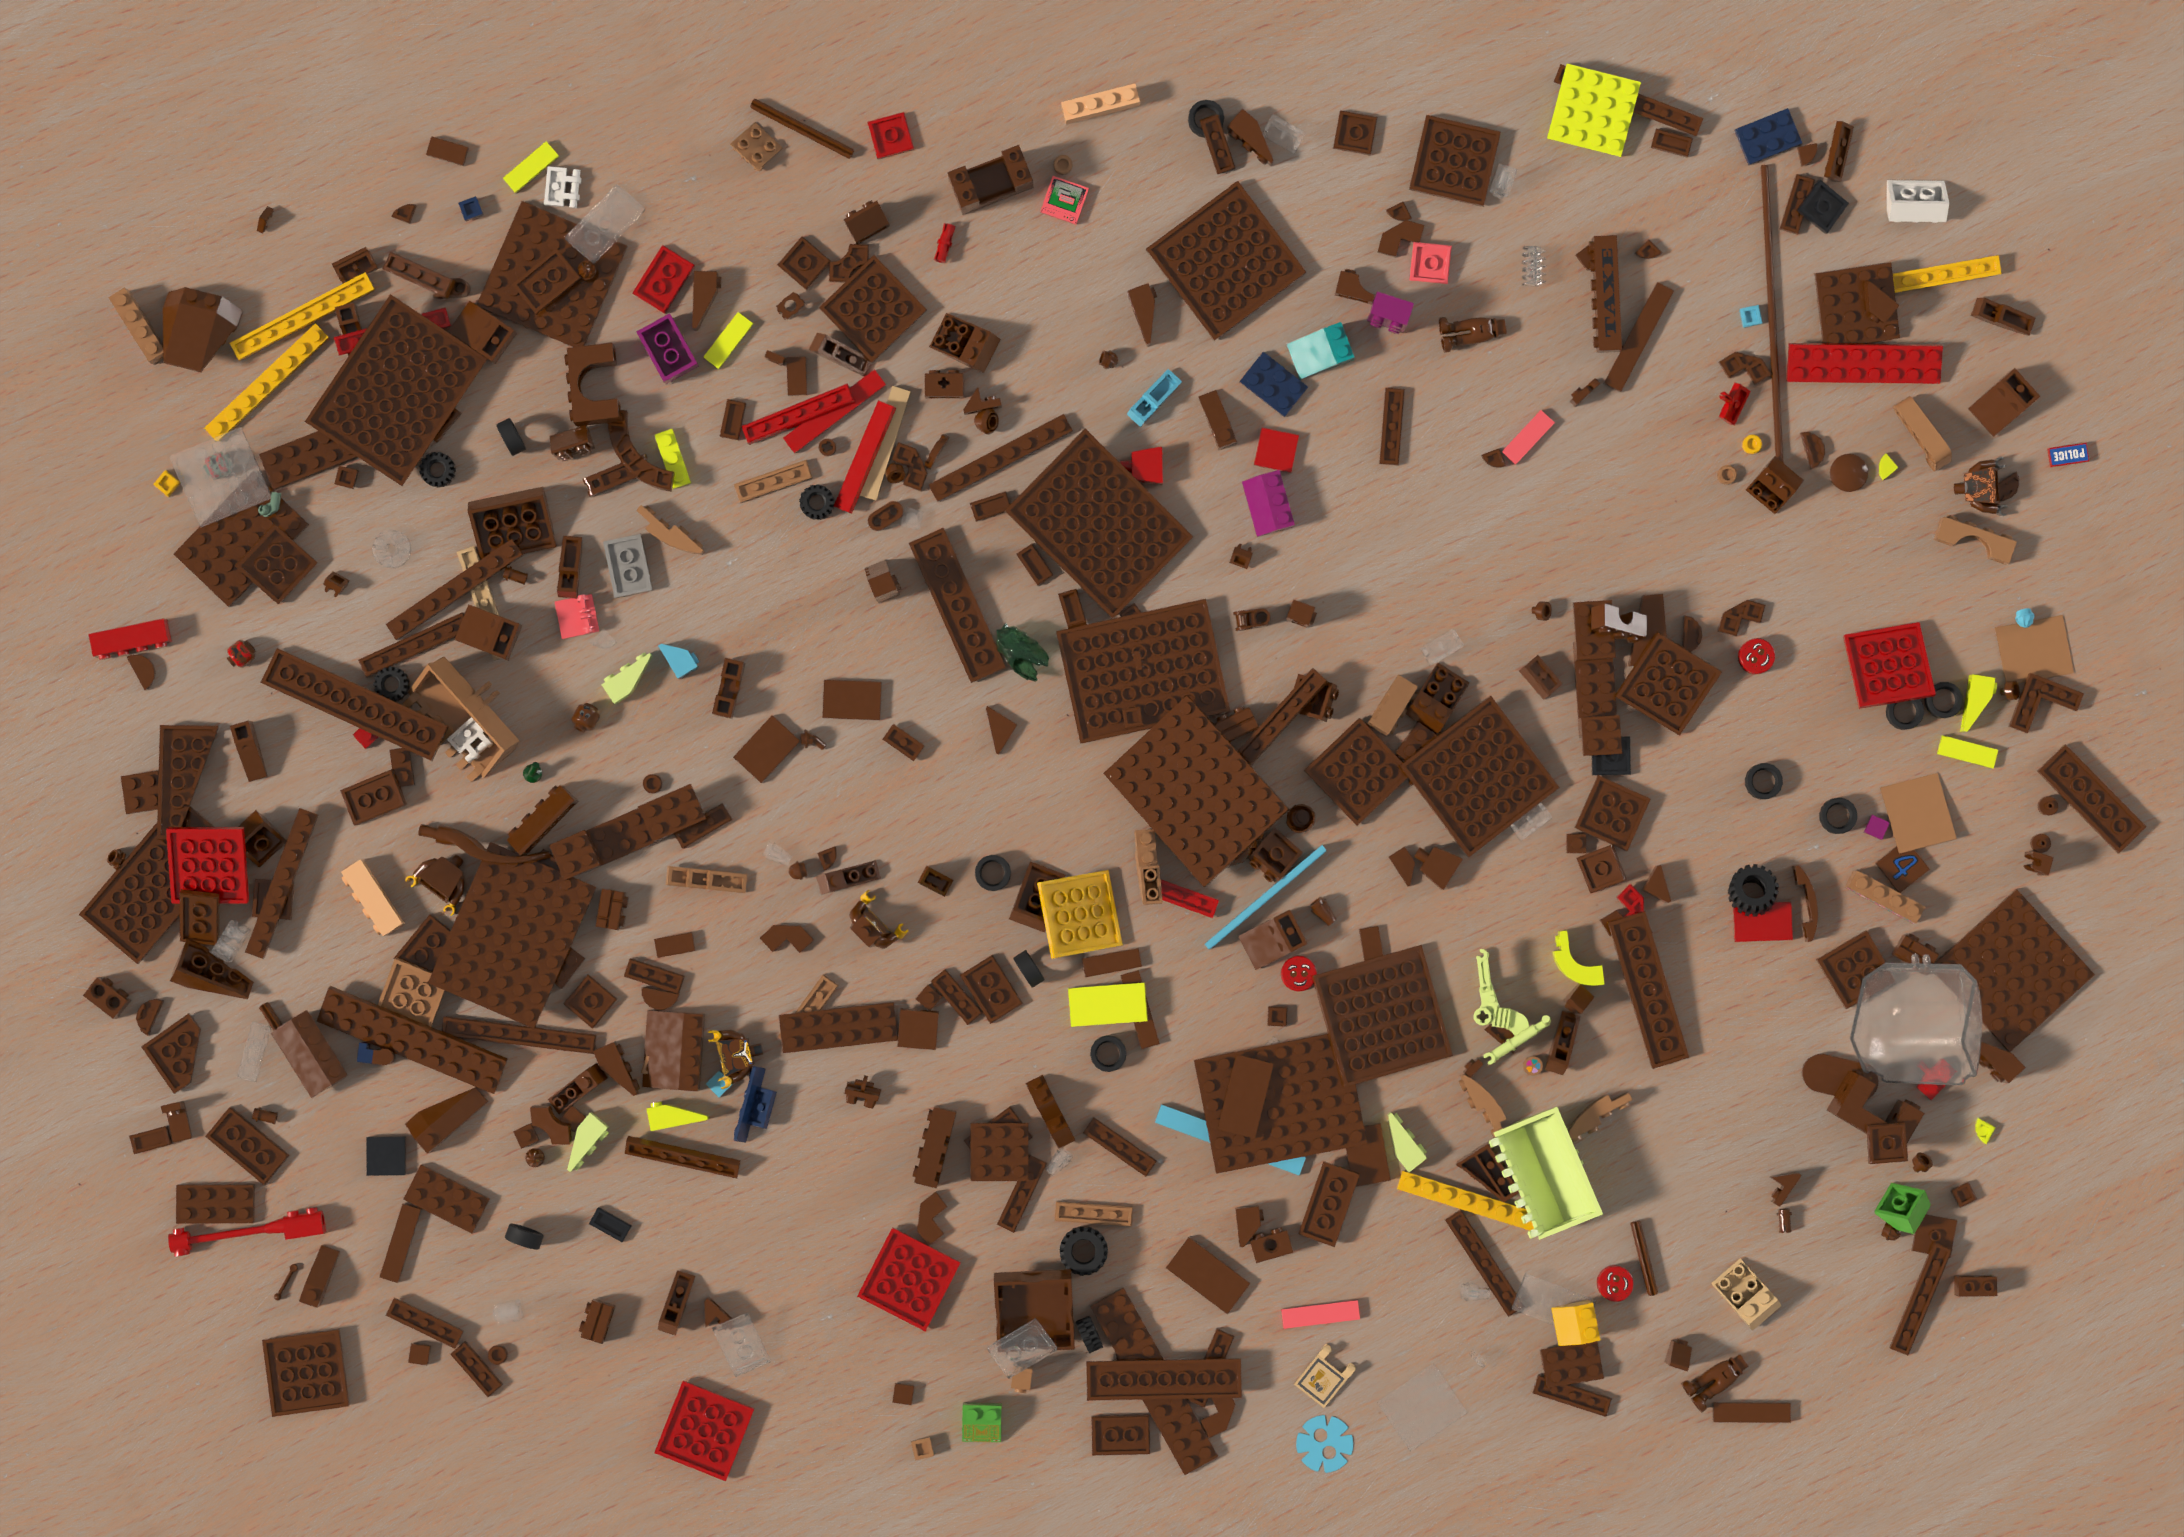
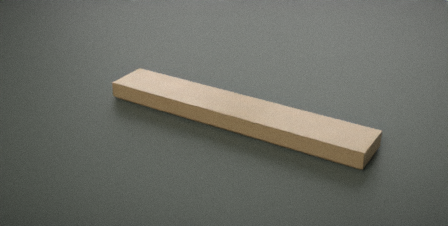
M892 386L887 404L896 407V411L860 493L861 497L877 501L911 391Z
M476 546L457 552L463 571L480 561ZM487 580L470 591L475 607L499 616ZM492 655L494 661L501 659L500 657Z

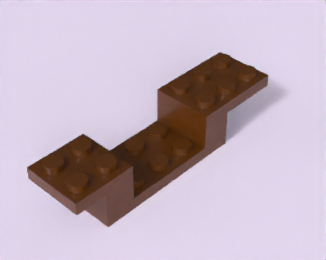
M1612 600L1573 602L1575 642H1573L1578 729L1579 738H1582L1583 756L1622 754L1620 715H1617L1613 665V659L1616 658L1615 638L1612 635H1601L1599 632L1591 630V608L1602 604L1612 605Z
M688 784L642 804L635 810L591 829L582 830L549 846L563 879L567 880L670 837L673 833L706 820V816L692 784Z

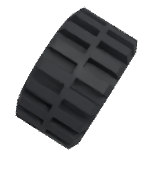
M1753 864L1752 867L1745 865L1744 869L1741 867L1737 873L1735 872L1729 884L1728 894L1730 895L1728 899L1729 902H1733V908H1738L1737 912L1741 914L1743 911L1745 916L1753 914V917H1757L1758 913L1763 915L1766 910L1769 911L1779 892L1777 891L1779 888V884L1776 883L1777 878L1776 876H1771V870L1766 871V867L1761 866V868H1758V864ZM1746 883H1756L1763 889L1764 896L1751 898L1744 893L1742 886Z
M1075 1227L1067 1232L1061 1241V1261L1065 1268L1071 1269V1272L1075 1275H1092V1273L1098 1272L1107 1260V1242L1104 1236L1092 1227ZM1079 1240H1089L1095 1247V1255L1088 1262H1080L1073 1256L1072 1248Z

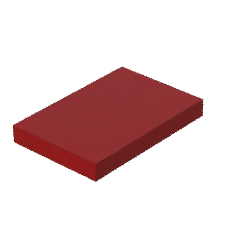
M662 245L632 294L666 314L695 265Z
M1774 902L1769 911L1766 910L1763 915L1758 913L1757 917H1753V914L1745 916V912L1742 911L1740 914L1737 912V907L1733 908L1734 942L1793 940L1791 902Z

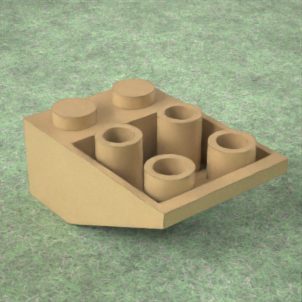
M1741 1258L1711 1283L1752 1331L1781 1307L1778 1299Z

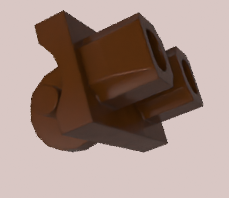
M864 1075L863 1080L856 1079L855 1083L847 1082L844 1092L846 1094V1103L856 1104L858 1097L865 1099V1107L873 1109L876 1101L879 1100L881 1089L874 1088V1083L868 1082V1076Z

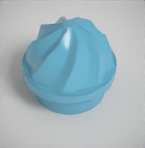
M2025 608L2016 612L2015 620L2020 627L2028 628L2033 624L2035 615L2031 612V609Z

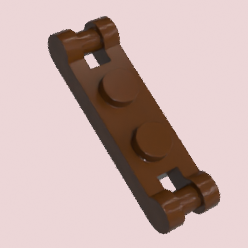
M646 454L641 455L646 461L648 460ZM620 463L585 477L582 480L584 485H587L589 497H593L634 480L636 477ZM599 480L601 486L595 487L594 481Z

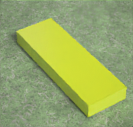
M546 141L503 179L517 193L554 162L559 155Z
M737 312L703 358L717 369H720L753 326V323Z
M1943 735L1941 736L1937 754L1992 769L1994 768L1998 753L1997 749Z

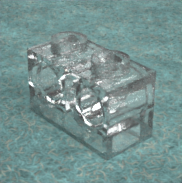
M230 920L211 953L227 963L232 962L251 929L237 920Z

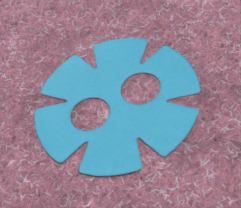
M1320 1415L1309 1419L1302 1426L1310 1435L1298 1433L1296 1447L1298 1453L1309 1451L1301 1460L1307 1467L1318 1472L1323 1461L1324 1471L1328 1473L1340 1469L1347 1463V1460L1340 1452L1348 1455L1352 1454L1353 1437L1352 1435L1340 1436L1348 1429L1344 1422L1332 1416L1328 1426H1326L1325 1415ZM1319 1428L1327 1432V1439L1323 1442H1318L1314 1439V1432ZM1326 1446L1335 1448L1336 1455L1333 1459L1324 1458L1322 1451Z

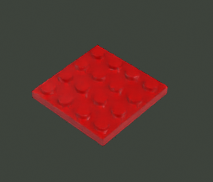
M1920 622L1845 634L1843 636L1859 709L1934 697L1936 695Z
M168 827L166 829L172 904H180L181 889L219 894V904H247L249 902L244 827Z
M892 1227L857 1297L926 1332L961 1262Z
M683 1380L654 1453L726 1481L755 1408Z

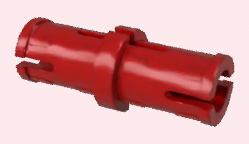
M944 223L942 234L937 241L938 247L934 261L946 263L949 248L952 247L951 241L956 226Z

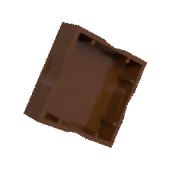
M1071 1269L994 1273L998 1353L1026 1352L1030 1350H1075Z

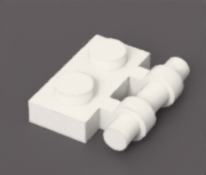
M548 166L544 205L564 207V200H570L569 208H577V202L580 201L578 191L582 180L580 177L581 170L573 169L572 176H567V168ZM566 183H572L571 193H565Z
M472 717L447 739L460 754L465 749L469 752L465 757L468 763H471L474 759L477 760L487 747L490 748L493 745L492 739L484 734V730ZM479 737L482 742L474 748L471 744Z

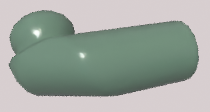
M272 492L270 502L258 508L259 514L269 517L279 510L281 493Z

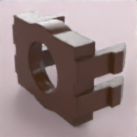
M792 292L776 307L778 313H782L783 319L788 320L805 306V302L800 299L797 293ZM788 300H793L796 303V308L793 311H788L785 308V303Z

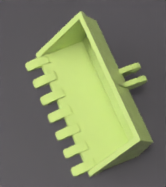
M1558 1107L1531 1115L1494 1132L1495 1138L1489 1140V1144L1491 1147L1499 1145L1502 1151L1495 1158L1498 1163L1505 1160L1508 1168L1503 1170L1502 1174L1504 1178L1512 1175L1515 1183L1509 1185L1508 1189L1510 1193L1516 1191L1520 1193L1521 1198L1515 1201V1205L1517 1208L1525 1206L1528 1212L1521 1219L1524 1224L1531 1221L1534 1229L1528 1231L1530 1239L1538 1236L1539 1240L1603 1214L1582 1166L1584 1164L1583 1160L1579 1159V1151L1573 1145Z

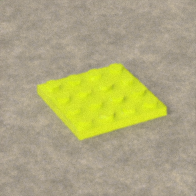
M1566 63L1547 139L1621 157L1641 82Z

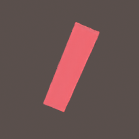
M1358 1300L1281 1309L1284 1329L1360 1320Z

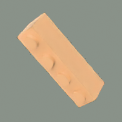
M1136 84L1061 102L1066 125L1140 106Z
M364 859L358 860L341 872L343 874V877H341L343 882L354 891L352 896L356 902L362 903L364 907L362 911L368 919L371 918L373 920V928L378 935L387 936L405 924Z

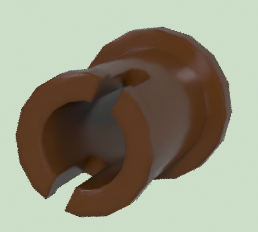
M511 566L510 568L506 567L503 578L506 581L509 579L525 585L528 573L514 570Z
M261 1107L255 1108L252 1119H255L256 1122L259 1120L275 1125L278 1112L263 1110Z
M1789 1208L1778 1209L1776 1214L1779 1216V1233L1785 1232L1784 1225H1786V1233L1792 1232L1790 1220L1792 1212H1790Z

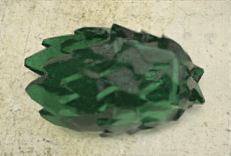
M1005 623L1002 629L996 631L997 651L1004 655L1014 672L1026 680L1036 682L1038 680L1036 677L1038 673L1032 663L1048 667L1049 656L1047 652L1038 644V641L1028 636L1026 632L1018 629L1016 626L1008 627L1007 623Z

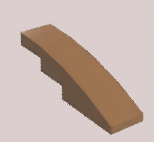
M673 866L667 867L666 885L737 893L746 892L747 874Z

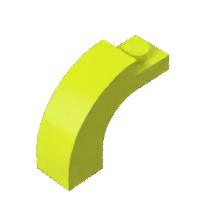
M1567 930L1558 931V935H1555L1556 947H1559L1560 950L1552 951L1559 970L1576 983L1590 986L1604 985L1602 965L1586 967L1575 962L1570 954Z

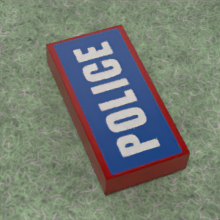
M2087 443L2047 449L2050 468L2089 462Z

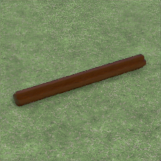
M757 99L752 101L751 109L848 159L853 156L854 149Z

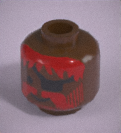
M238 640L227 649L229 655L227 660L233 667L237 665L240 668H244L255 659L254 653L256 650L248 640Z

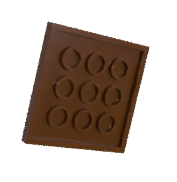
M1426 115L1409 190L1484 207L1501 132Z
M875 255L819 307L871 363L927 311Z
M1891 262L1814 273L1822 343L1865 344L1900 338L1897 309L1886 323L1879 321L1878 324L1869 318L1870 313L1866 311L1864 291L1866 280L1873 283L1896 302Z
M1656 632L1615 696L1680 736L1722 671L1661 633Z
M1358 718L1304 770L1356 826L1408 778L1399 766L1403 762L1361 718Z
M340 1329L262 1340L272 1417L350 1406Z

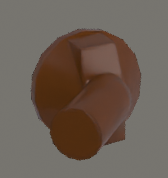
M804 729V733L800 734L801 745H805V748H808L813 743L821 750L826 747V744L820 738L812 735L808 730Z

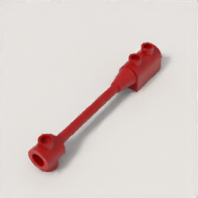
M314 1207L306 1209V1213L299 1214L298 1210L289 1211L287 1216L262 1226L191 1236L189 1231H184V1228L173 1229V1233L168 1235V1243L171 1253H174V1257L189 1255V1250H192V1244L261 1233H284L285 1240L325 1234L327 1231L323 1211H318V1208Z

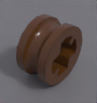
M823 439L819 443V451L824 456H832L836 451V444L831 439ZM829 442L831 443L830 446L833 447L832 451L828 450V452L826 453L824 452L825 449L822 448L823 444L827 445V443Z

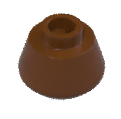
M986 409L977 413L974 423L977 429L984 434L990 435L997 429L999 417L994 409Z

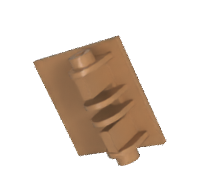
M756 122L730 143L733 150L737 151L743 159H746L747 163L749 162L754 167V170L759 172L771 158L783 149Z

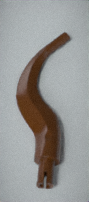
M421 824L418 831L419 836L436 839V843L458 846L470 856L488 862L523 863L550 858L549 851L526 856L496 854L484 848L477 839L462 831L440 825L437 828Z

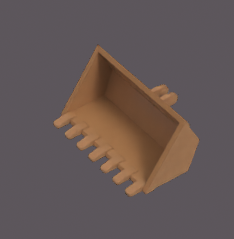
M442 657L433 663L427 664L408 691L410 697L402 705L410 708L416 702L421 707L417 711L418 713L427 714L430 718L449 726L441 744L468 719L472 717L484 730V734L492 739L493 745L490 748L487 747L477 760L474 759L471 762L475 769L467 778L470 782H473L480 775L485 778L493 768L516 749L519 740L488 706L500 694L498 690L492 692L485 700L481 697L491 687L490 681L475 691L445 657ZM478 737L471 745L476 748L482 740ZM451 746L446 751V755L451 758L458 751ZM466 749L462 752L464 757L456 764L460 770L469 764L465 759L469 754Z

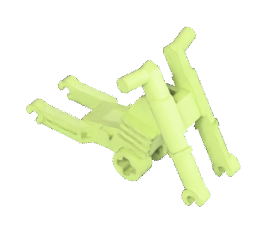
M1480 949L1484 956H1477L1476 959L1480 981L1481 1006L1474 1013V1021L1482 1026L1492 1024L1493 1027L1506 1028L1514 1034L1513 1038L1507 1039L1499 1047L1484 1054V1058L1491 1056L1492 1059L1488 1061V1064H1493L1496 1060L1512 1050L1515 1051L1518 1046L1550 1026L1551 1017L1544 1015L1540 1022L1529 1026L1528 1019L1523 1014L1511 1008L1500 1007L1491 982L1488 962L1489 953L1484 949ZM1481 1011H1484L1489 1016V1018L1485 1019V1023L1478 1019Z

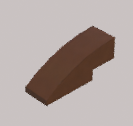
M1985 297L1976 299L1971 313L1972 317L2030 336L2036 319L2031 315L2005 304H1998Z
M563 536L557 586L558 597L577 599L582 537Z

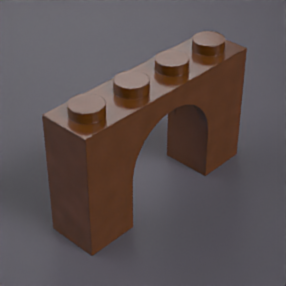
M613 343L567 348V354L564 355L565 365L569 368V373H566L567 384H570L568 400L569 403H572V410H569L570 420L577 427L621 422V403L617 398L593 401L585 398L581 391L582 380L589 371L595 368L617 366L616 349Z

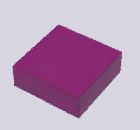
M1871 815L1864 833L1882 840L1890 822Z

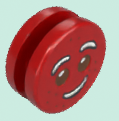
M1754 638L1745 642L1740 647L1738 661L1744 671L1750 674H1761L1773 666L1775 651L1768 641Z
M1293 956L1285 961L1281 968V979L1286 987L1300 992L1309 989L1314 984L1312 976L1317 975V970L1310 959L1304 956Z
M1610 1265L1602 1269L1596 1283L1599 1293L1612 1302H1619L1628 1298L1634 1286L1630 1272L1618 1265Z

